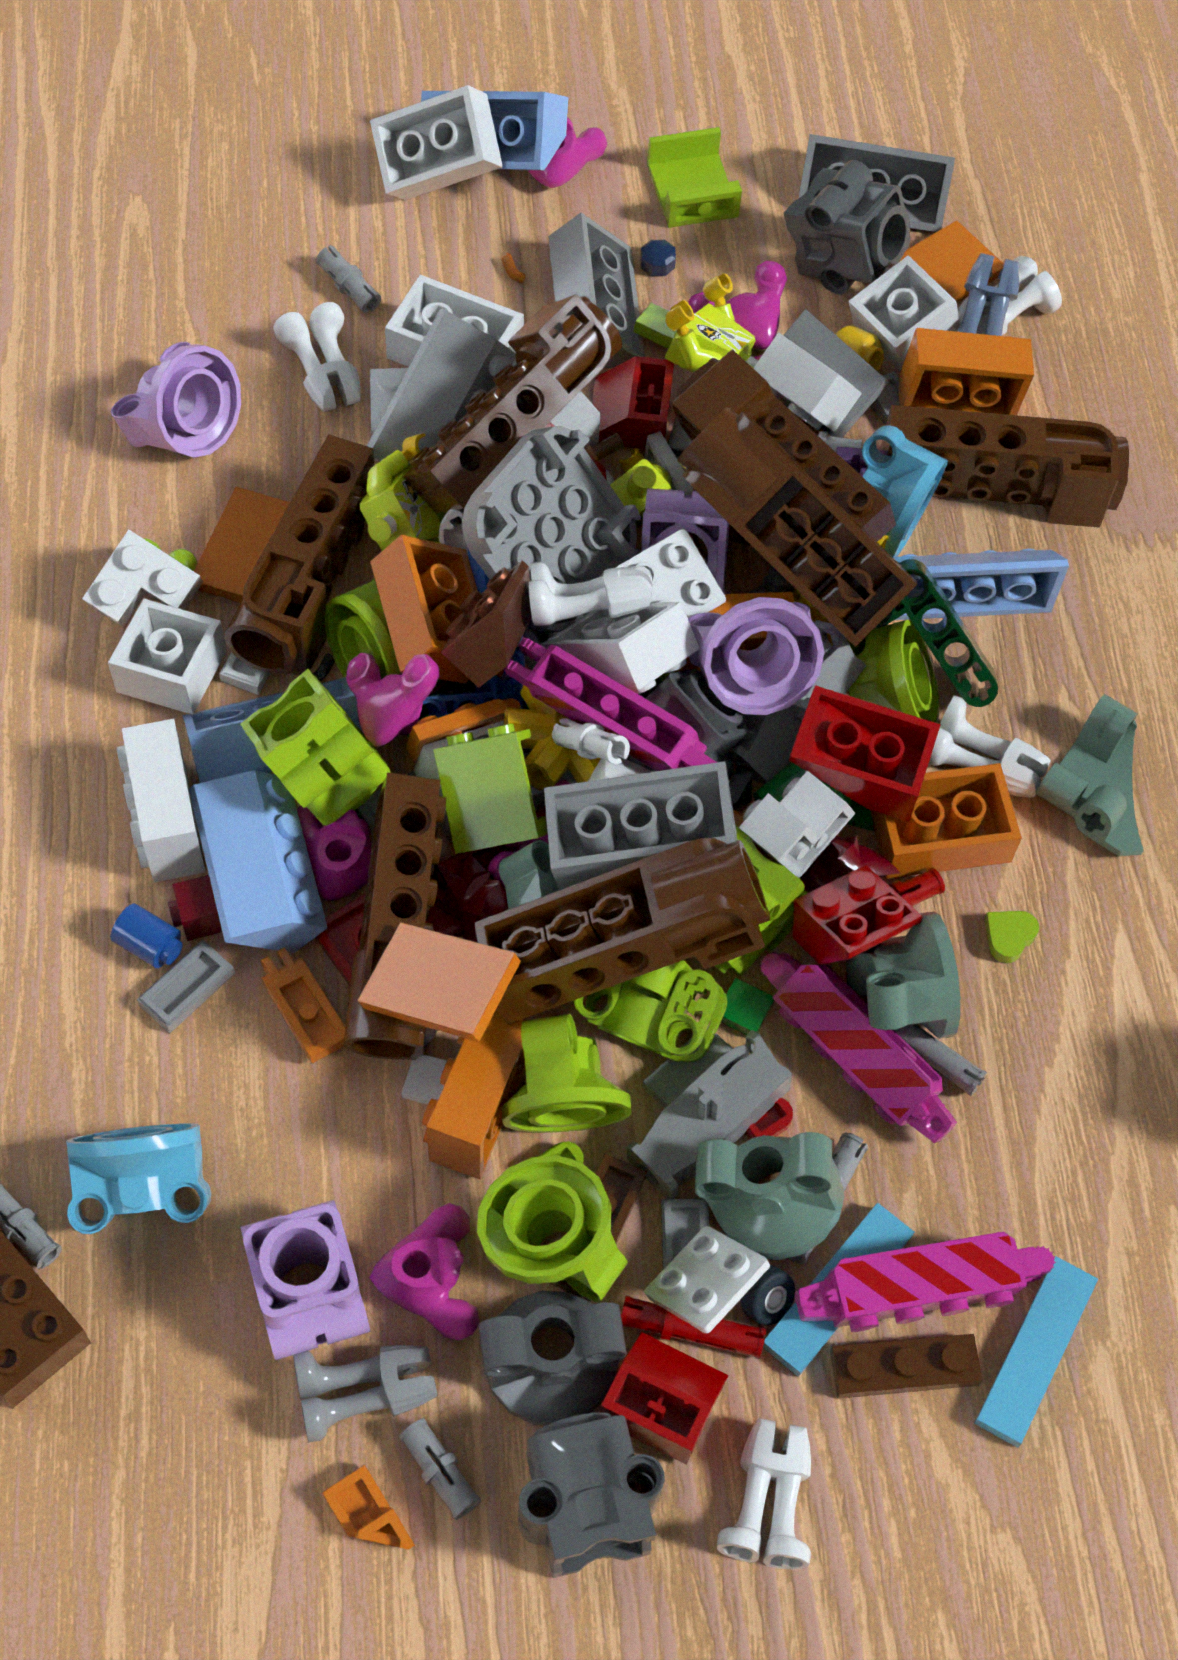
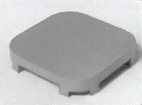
M553 426L531 430L517 442L471 495L464 508L462 520L464 541L471 555L489 579L500 569L505 567L510 571L523 560L529 566L530 581H532L531 563L543 562L548 566L556 582L563 584L582 583L603 576L604 570L616 568L641 552L640 549L635 548L637 540L635 521L642 518L635 505H623L588 455L584 446L590 439L580 429L570 430L562 426ZM584 615L556 621L546 626H534L531 618L528 627L542 633L561 632L583 618Z

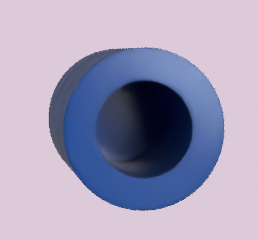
M135 903L122 911L115 921L110 934L112 942L154 968H160L164 964H172L179 956L183 947V943L180 941L181 931Z

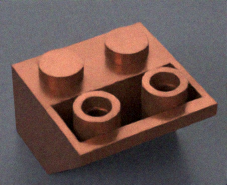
M523 560L510 571L505 567L500 569L487 584L488 588L484 592L473 591L459 607L463 613L446 630V634L450 637L441 653L478 688L507 667L532 618L529 598V566Z

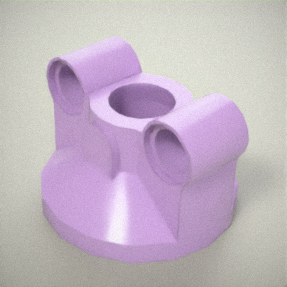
M178 342L168 347L162 353L160 365L154 366L144 373L135 394L126 395L114 404L111 409V415L134 447L150 445L193 458L210 455L226 443L236 427L241 408L240 382L233 364L221 351L206 345H191L188 342Z
M758 597L736 604L723 615L712 612L699 613L688 619L700 647L699 650L689 656L690 663L700 668L709 688L724 705L742 714L768 715L790 708L808 694L821 673L824 648L820 631L811 620L810 607L807 604L788 602L779 598ZM767 631L765 641L758 648L750 651L739 649L741 643L752 634Z

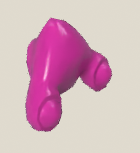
M567 117L566 137L545 170L528 171L544 186L549 188L562 186L572 179L586 163L596 160L603 155L607 147L605 134L600 128L592 127L576 137L572 121Z
M765 261L756 267L754 276L758 289L756 293L745 292L726 302V304L730 303L735 322L754 335L756 340L752 348L757 350L767 349L776 337L779 328L780 299L787 282L785 269L774 261ZM703 292L691 296L688 301L694 314L708 303L715 307L714 302L709 301Z
M360 653L349 662L346 681L357 701V713L361 729L366 739L375 747H381L398 736L409 734L412 726L418 722L423 701L433 690L439 677V667L428 654L414 655L406 664L402 675L391 674L385 676L382 680L379 666L372 654Z
M298 806L297 813L319 895L326 901L339 900L367 884L372 844L370 828L367 822L359 818L357 812L350 809L332 824L323 825L307 807Z
M449 1203L435 1209L418 1228L385 1253L375 1264L369 1278L377 1290L388 1300L409 1312L425 1318L445 1338L455 1340L467 1338L474 1334L480 1323L478 1310L475 1306L462 1299L449 1298V1292L455 1286L460 1274V1267L464 1262L463 1253L458 1250L456 1243L460 1242L470 1232L469 1215L461 1206Z

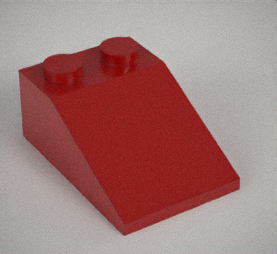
M815 685L789 761L805 771L808 770L812 775L865 808L909 822L941 724Z

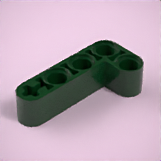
M916 559L901 561L899 564L909 574L920 576L923 582L917 589L911 590L875 628L886 626L906 613L964 701L974 707L989 705L998 694V683L993 667L928 568ZM932 608L940 609L945 613L944 618L936 624H929L922 617L927 610ZM952 643H962L967 647L966 652L959 657L948 656L945 650ZM972 667L978 681H985L984 688L979 689L977 685H971L968 669Z

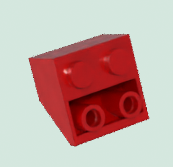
M635 356L595 377L592 404L600 412L599 442L617 432L623 440L624 447L645 449L648 435L660 431L663 437L666 438L674 372L673 362L666 359Z
M864 865L794 900L793 939L819 964L848 960L921 923L922 915L867 865Z
M641 1332L622 1362L601 1405L600 1412L609 1413L612 1417L625 1416L631 1437L687 1465L729 1375Z

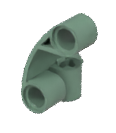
M1104 694L1092 710L1075 743L1061 763L1055 762L1039 785L1036 795L1074 817L1079 831L1117 856L1141 855L1144 849L1135 818L1132 782L1133 746L1135 730L1137 728L1135 719L1138 713Z

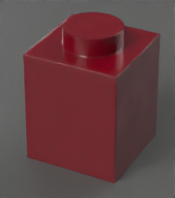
M209 875L173 883L172 886L176 900L168 902L173 926L175 928L183 926L186 940L191 941L222 933Z

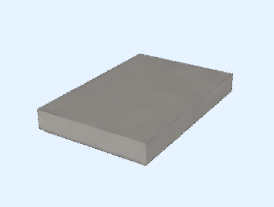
M805 309L783 336L838 373L862 393L835 432L824 424L821 427L830 436L843 438L890 382Z

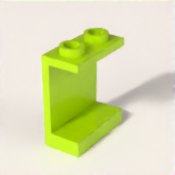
M719 127L649 137L647 166L668 228L739 217L742 189L738 180L729 182L719 156L721 138Z
M512 723L488 728L489 737L474 740L472 732L446 737L448 746L433 749L439 780H441L443 797H446V812L455 854L537 839L548 834L546 816H536L520 741L531 738L530 729L515 732L514 724Z

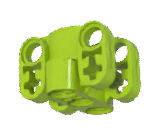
M684 960L622 982L614 987L590 994L586 1000V1008L583 1002L584 997L574 1000L577 1011L586 1017L588 1022L597 1025L598 1029L679 1063L680 1061L687 1063L697 1062L707 1054L727 1007L726 993L717 984L715 979L705 971L693 970ZM707 991L710 992L707 999L699 998L695 1001L697 993L705 995ZM603 996H608L605 1008L595 1012L597 1001ZM687 1013H690L695 1018L697 1014H702L700 1021L696 1022ZM684 1030H692L693 1036L690 1043L685 1047L677 1048L676 1041L679 1034ZM700 1045V1048L698 1049L697 1052H695L694 1054H690V1053H692L693 1051H695V1050L698 1048V1046Z

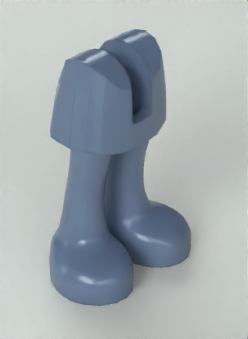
M980 253L964 284V287L969 292L963 320L956 332L977 333L981 314L987 301L991 302L984 334L1002 336L1009 302L1018 298V261L1005 259L1002 270L997 278L999 279L998 286H988L989 277H992L994 256Z

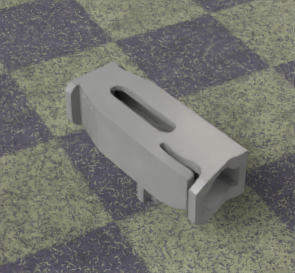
M820 620L814 622L820 631L824 657L821 673L808 694L790 708L772 714H742V718L748 725L750 732L727 754H729L732 761L738 767L743 765L753 770L754 781L762 784L767 783L790 762V754L814 686L817 685L845 694L866 667L860 659L855 657L846 637L831 623ZM827 633L831 635L833 646L828 640Z
M751 1030L746 1035L745 1045L738 1046L722 1055L661 1112L652 1128L649 1129L648 1134L644 1137L641 1145L633 1141L627 1146V1159L632 1165L647 1171L646 1179L667 1199L676 1198L678 1196V1186L696 1176L698 1145L710 1139H723L735 1143L746 1133L751 1124H755L774 1106L779 1098H782L790 1090L792 1073L776 1061L760 1034Z

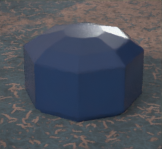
M666 240L648 241L641 247V269L651 276L668 275L675 269V247Z

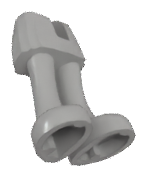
M382 1346L378 1356L340 1366H322L316 1362L313 1354L309 1351L293 1355L308 1443L321 1441L327 1435L328 1429L343 1419L387 1408L392 1416L395 1417L415 1409L438 1396L435 1379L432 1376H419L404 1380L398 1379V1376L417 1373L431 1366L429 1349L426 1346ZM379 1381L381 1384L369 1390L327 1400L316 1397L322 1393L342 1387Z

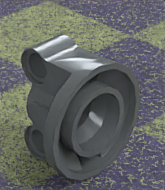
M542 1290L518 1298L497 1317L484 1320L478 1325L484 1374L487 1376L492 1394L510 1414L533 1425L546 1426L561 1419L593 1412L603 1403L617 1375L619 1360L627 1355L620 1306L616 1303L592 1304L569 1292ZM556 1327L566 1331L573 1338L574 1346L571 1352L564 1358L556 1361L546 1360L533 1350L531 1344L532 1336L541 1329Z

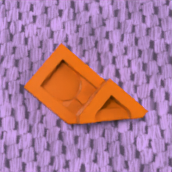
M365 1464L321 1492L348 1537L408 1550L415 1546Z

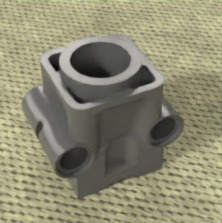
M858 160L847 161L839 171L822 168L812 180L808 191L795 200L783 213L787 230L796 244L795 262L798 273L800 275L820 278L822 285L836 295L846 293L855 281L869 284L874 282L901 260L910 244V219L904 206L901 188L897 185L873 182V176L869 168Z
M689 669L670 673L659 685L638 694L689 724L698 733L699 741L707 746L704 754L716 762L725 761L728 781L733 775L734 766L731 757L727 753L750 730L742 718V713L724 705L713 693L702 672L697 669ZM630 755L626 758L628 761L656 772Z
M602 1412L572 1416L550 1423L538 1429L532 1437L528 1438L526 1458L532 1481H529L522 1488L519 1496L518 1528L528 1542L546 1546L553 1578L577 1573L589 1563L601 1558H614L626 1561L650 1555L652 1550L651 1541H654L656 1537L651 1515L656 1511L665 1482L664 1470L654 1457L646 1454H634L625 1416L612 1417L611 1414ZM640 1483L645 1485L650 1492L639 1494L630 1489L628 1485ZM536 1506H544L553 1513L546 1518H539L529 1511Z

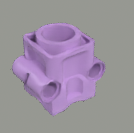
M647 488L646 506L643 513L642 551L680 529L696 534L704 541L708 549V555L704 561L724 594L729 523L697 491H693V495H686L685 491Z
M334 1200L296 1210L288 1215H279L240 1227L275 1361L318 1348L319 1344L327 1342L329 1345L370 1332L357 1274L341 1217ZM312 1263L323 1266L326 1269L317 1280L307 1285L294 1286L282 1281L291 1269L301 1264Z

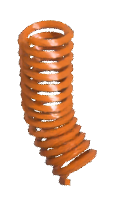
M506 253L508 255L503 256L501 259L506 273L512 280L523 284L526 279L525 273L517 270L511 254Z

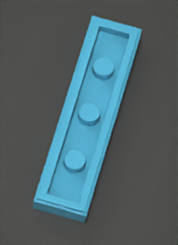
M877 1203L810 1285L823 1281L828 1272L841 1259L903 1249L915 1232ZM795 1302L765 1338L763 1348L799 1377L839 1327H834L833 1321H801Z
M1057 1256L1054 1258L1056 1262L1053 1265L1054 1268L1051 1272L1045 1274L974 1422L977 1426L1017 1448L1022 1444L1098 1281V1278Z

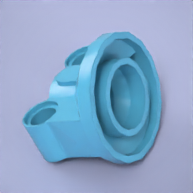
M889 425L877 429L863 444L862 457L868 465L863 478L891 504L896 526L885 534L888 536L885 550L892 557H898L927 508L942 478L948 460L909 441L901 430ZM876 441H887L892 447V456L882 455L876 447Z
M196 1123L133 1127L93 1133L66 1140L72 1189V1200L68 1205L67 1217L71 1226L82 1234L99 1232L117 1214H133L165 1209L171 1219L177 1222L189 1223L197 1220L211 1202L210 1186L203 1178L200 1125ZM181 1187L195 1189L200 1197L199 1207L193 1210H186L180 1207L176 1200L177 1190ZM94 1198L102 1204L104 1215L101 1220L91 1221L82 1214L81 1203L83 1199Z

